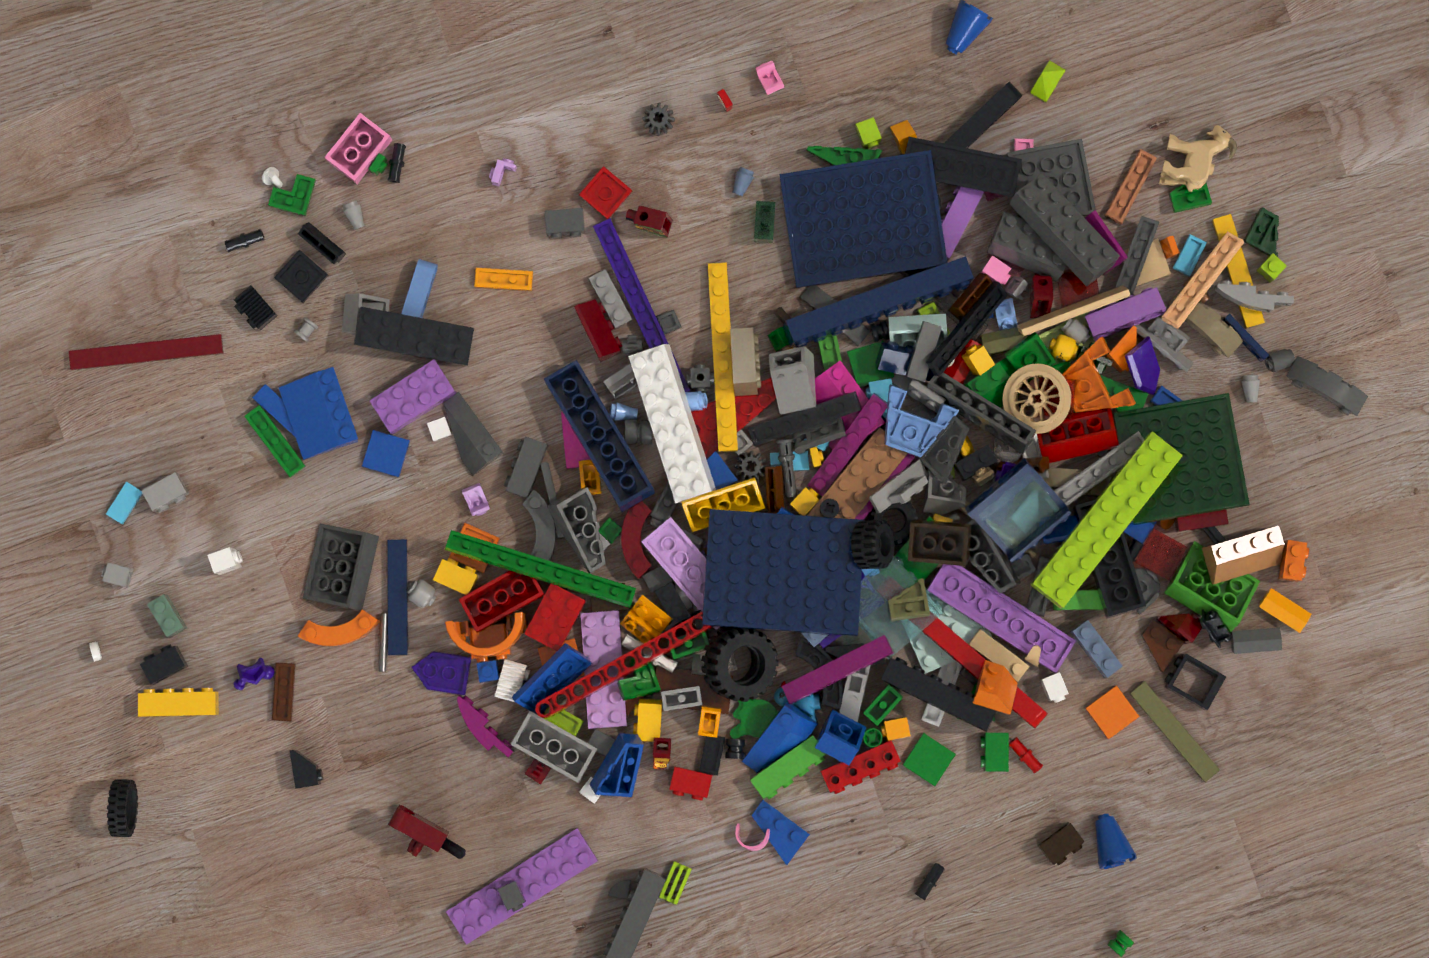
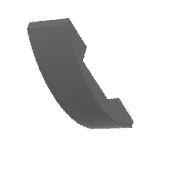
M816 285L809 286L800 296L814 310L837 302ZM860 324L859 328L850 330V328L843 330L844 335L857 346L870 333L863 324Z

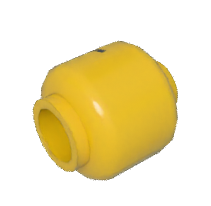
M1059 334L1056 339L1052 338L1049 344L1051 355L1065 362L1075 358L1079 345H1076V340L1063 334Z

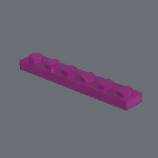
M875 393L871 396L846 431V436L840 439L807 486L822 497L885 412L888 402Z

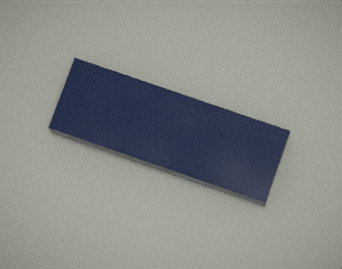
M1228 314L1223 319L1228 326L1230 325L1243 339L1242 344L1259 361L1262 362L1269 356L1231 314Z

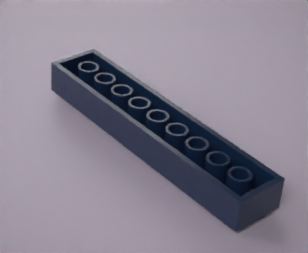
M965 256L785 321L783 329L790 348L807 346L808 342H820L827 335L832 334L833 337L842 334L843 330L850 328V330L859 328L863 322L867 321L868 324L876 322L883 315L886 317L893 316L900 309L907 311L914 308V305L921 302V305L929 303L936 296H939V298L946 297L953 290L957 292L963 291L970 285L974 276Z

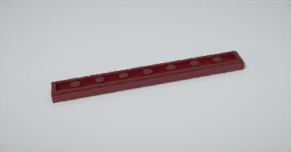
M221 334L72 350L69 351L70 370L224 354L223 340Z

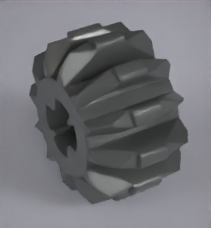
M657 103V108L651 104V111L647 109L644 111L647 115L642 118L643 121L647 122L644 124V127H651L649 130L651 134L657 130V136H660V130L667 134L666 127L672 129L673 125L670 122L675 121V118L671 117L673 110L667 111L668 105H664L661 108V103ZM658 115L659 118L662 116V122L658 123V120L655 122V117Z
M750 451V457H748L747 453L743 452L745 459L737 458L742 464H735V468H741V470L736 472V475L744 474L741 477V481H744L747 476L749 479L755 477L756 481L759 482L757 474L761 477L765 476L760 471L765 470V466L760 464L765 463L766 459L764 458L759 461L760 453L753 457L754 451ZM749 462L756 465L753 472H750V469L749 471L746 470Z

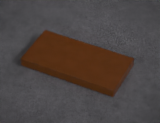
M657 666L656 677L661 690L653 694V699L662 700L661 692L700 686L702 705L721 708L722 714H729L730 699L713 691L709 687L710 684L706 683L705 675L691 674L690 670L675 669L671 673L663 667ZM701 705V706H694V707L683 708V709H691V710L701 711L702 705Z

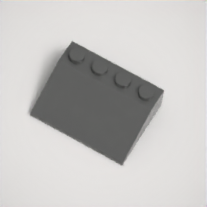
M320 524L303 599L361 611L364 605L379 536Z

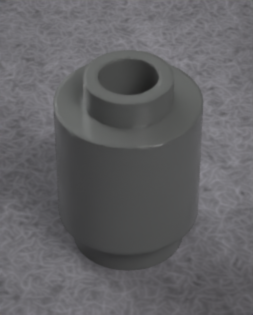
M1282 349L1270 353L1267 359H1265V365L1268 370L1276 372L1291 367L1295 357L1291 349Z

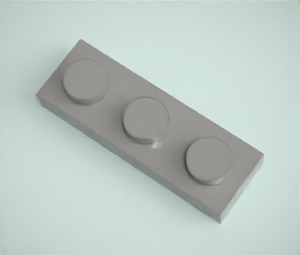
M606 269L590 277L589 280L615 329L632 321Z

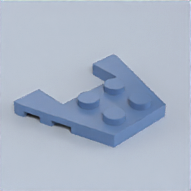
M890 384L884 443L887 446L922 457L937 439V435L948 426V422L953 416L958 414L959 410L942 403L934 421L901 410L900 408L907 391Z

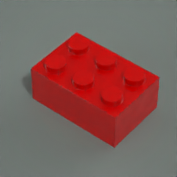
M551 583L524 634L558 651L569 636L586 600Z

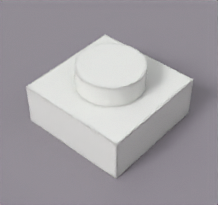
M590 777L579 793L595 804L601 795H595L590 786L593 778Z

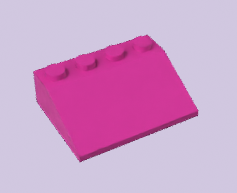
M841 360L815 378L816 404L854 391L857 393L862 409L869 401ZM861 410L841 417L845 432ZM880 417L869 434L885 423L882 417ZM841 438L830 441L828 446L831 450L835 448Z

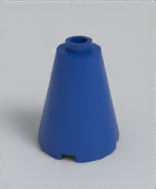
M960 0L946 40L947 50L956 55L958 52L963 53L991 23L993 18L973 5L965 3L964 0Z
M1109 814L1098 816V820L1095 821L1099 868H1114L1124 865L1126 859H1129L1130 862L1136 860V853L1114 816H1109Z

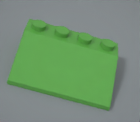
M1194 541L1164 593L1201 616L1202 609H1204L1206 614L1210 610L1216 611L1222 619L1223 625L1231 633L1240 623L1260 581L1250 574H1246L1212 585L1202 551L1204 546Z

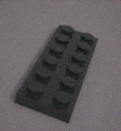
M909 137L905 154L931 150L936 182L1009 197L1015 195L1022 159Z
M360 307L354 345L468 366L474 328Z

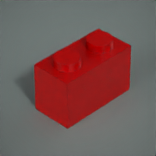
M675 766L670 790H673L675 795L684 796V793L692 795V799L703 801V797H708L712 775Z

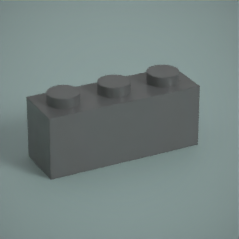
M525 437L524 440L520 441L517 449L520 453L518 458L514 457L511 464L513 472L511 476H507L504 486L507 487V492L525 499L528 498L540 470V463L543 462L547 451V444L529 437Z

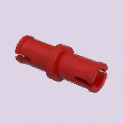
M1015 737L1009 743V747L1019 756V760L1023 761L1034 774L1043 767V764L1032 754V750L1027 749L1018 737Z

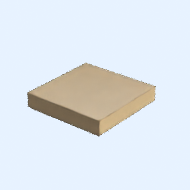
M1159 239L1153 240L1136 287L1171 275ZM1129 249L1123 250L1126 255L1128 254Z

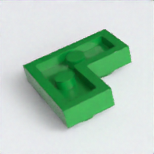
M297 174L292 192L273 187L268 206L306 216L316 179Z
M634 658L630 659V665L633 667L635 664ZM651 662L633 671L634 677L619 680L617 683L623 701L658 693L661 690Z

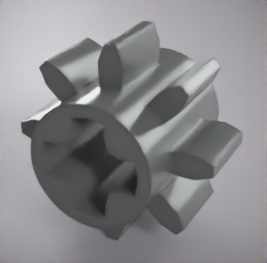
M628 335V340H623V354L631 356L642 352V339H637V335Z

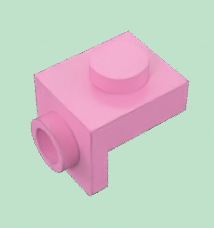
M773 61L763 63L755 68L758 79L767 95L784 88V84L776 71Z

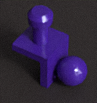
M259 658L250 667L238 664L237 670L240 678L236 679L233 685L235 689L243 690L246 682L257 685L262 678L266 680L271 679L275 671L272 666L265 665L263 658Z

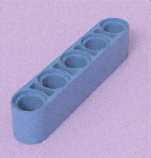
M422 259L418 260L401 314L419 318L423 317L438 264Z

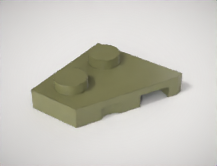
M923 578L888 601L891 622L930 616Z

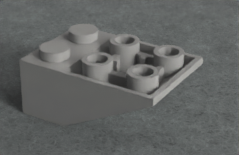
M805 346L769 354L770 374L780 414L783 415L816 407L814 354Z

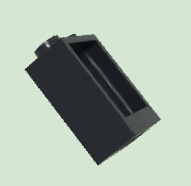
M1186 653L1182 656L1179 655L1174 662V666H1176L1172 673L1169 672L1164 680L1166 682L1165 688L1201 709L1208 710L1226 676ZM1186 661L1214 677L1201 701L1173 686Z

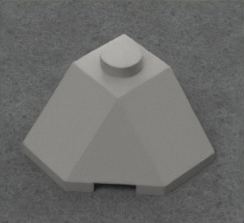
M930 470L928 471L923 512L943 515L965 506L966 488L962 484L958 485L953 480L951 474L947 483L943 484Z

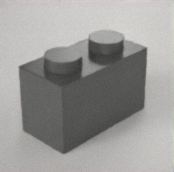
M583 208L545 211L546 234L551 236V239H560L562 235L581 237V234H585Z

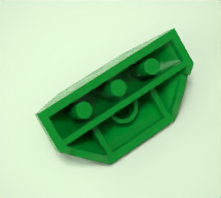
M1004 358L981 376H977L964 386L1001 408L1003 406L1005 385L1015 370L1007 358Z

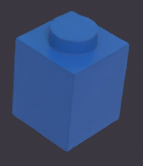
M497 660L476 663L480 683L499 680Z

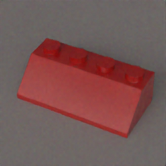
M1111 408L1067 415L1064 421L1055 429L1037 434L1042 457H1049V463L1113 449L1119 445Z
M508 571L463 596L459 601L475 631L478 633L545 594L536 578Z

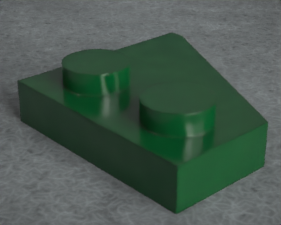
M1263 207L1260 208L1243 241L1268 256L1274 253L1278 257L1276 246L1279 216Z

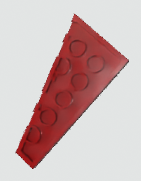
M771 377L761 381L758 395L735 396L737 432L776 400ZM716 400L708 403L707 408H703V410L691 411L706 460L718 450Z

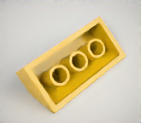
M755 477L681 501L692 532L709 527L710 509L756 512L765 509Z

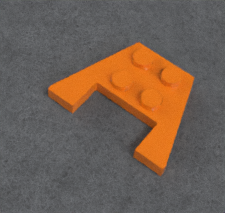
M1103 336L1062 374L1070 387L1071 404L1075 412L1118 408L1136 404L1129 388L1110 396L1093 360L1110 352Z

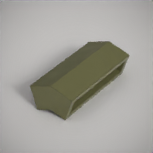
M1015 327L983 334L981 339L988 354L994 355L1008 352L1030 336V334L1023 336L1018 332V328Z

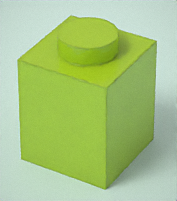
M874 117L856 123L855 129L862 147L872 149L879 146L882 137Z
M1273 253L1256 271L1271 283L1287 265Z

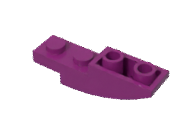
M466 695L464 697L458 696L457 702L460 712L474 737L488 751L495 746L507 757H510L514 752L511 749L513 747L511 743L505 738L503 741L497 737L498 732L491 726L485 727L490 721L487 718L489 714L481 708L477 710L472 706L474 702Z

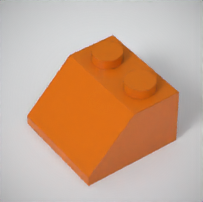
M985 660L979 674L973 703L1010 715L1018 683L1005 666Z

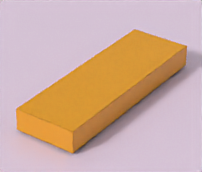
M476 268L474 287L532 291L533 271Z

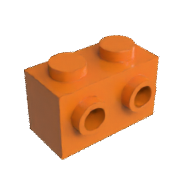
M1284 541L1278 579L1299 582L1302 581V578H1305L1306 567L1304 562L1309 555V548L1306 542Z

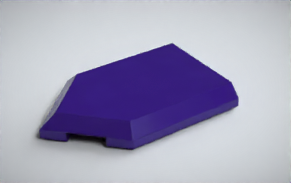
M1147 336L1127 353L1125 358L1135 389L1154 395L1160 367L1150 336Z
M433 651L411 668L426 689L465 695L471 657Z

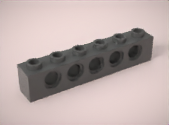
M942 373L940 377L934 375L928 383L927 388L946 399L944 404L957 408L959 415L1020 453L1024 454L1033 441L1036 433L1035 429L947 374Z

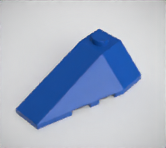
M786 701L742 762L758 773L804 742L818 723Z

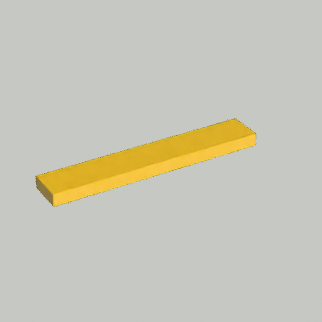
M1231 214L1212 219L1218 242H1220L1227 231L1238 237ZM1241 247L1226 268L1233 285H1239V282H1249L1253 286ZM1239 306L1245 329L1265 323L1262 311Z

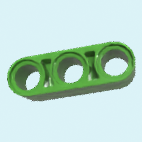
M1077 590L1065 607L1061 609L1053 603V610H1103L1098 590Z

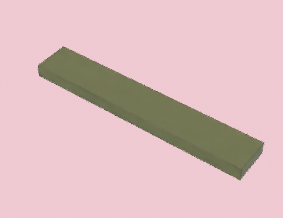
M1145 681L1129 693L1205 783L1220 771Z

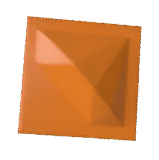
M1173 235L1160 241L1166 259L1179 254Z

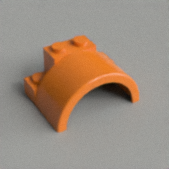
M523 612L506 616L507 624L490 625L478 633L474 627L470 628L469 621L445 622L447 632L452 641L463 651L470 653L472 659H476L477 662L488 661V657L495 656L496 660L507 659V655H511V647L518 641L524 630L528 628L526 614ZM468 636H470V644L465 641Z

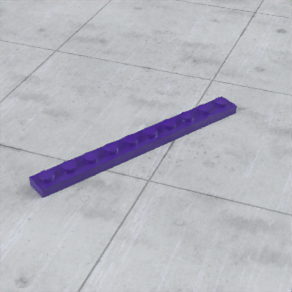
M611 219L594 225L593 228L649 349L668 344ZM674 357L684 391L689 392L690 389Z

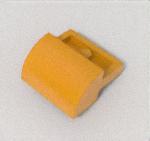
M642 595L620 625L642 643H646L662 634L661 632L668 626L672 618Z

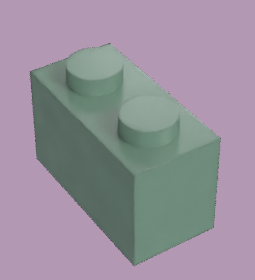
M163 594L147 604L166 637L171 638L187 628L168 595Z

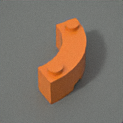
M361 610L351 621L339 626H322L308 620L298 634V637L317 645L343 646L368 635L379 624L380 620L365 610Z

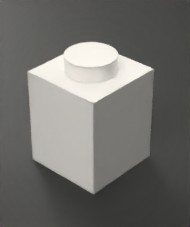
M1060 672L1040 679L1048 701L1054 700L1057 703L1064 700L1065 695L1069 694Z

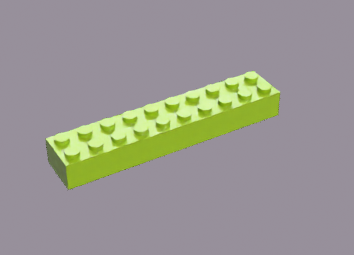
M1153 431L1150 432L1030 585L1060 609L1064 608L1183 455Z

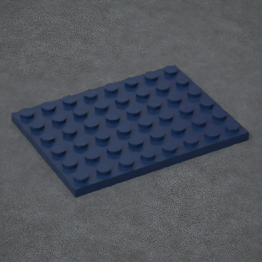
M931 150L779 174L796 288L929 268L948 263Z
M710 509L702 625L858 636L862 569L854 561L851 549V536L856 523L864 520Z

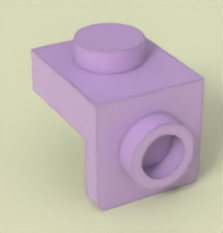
M505 158L502 161L497 160L495 168H491L489 175L492 185L500 187L505 169L516 172L517 167L513 164L514 161Z
M480 483L462 490L472 516L483 515L490 509Z

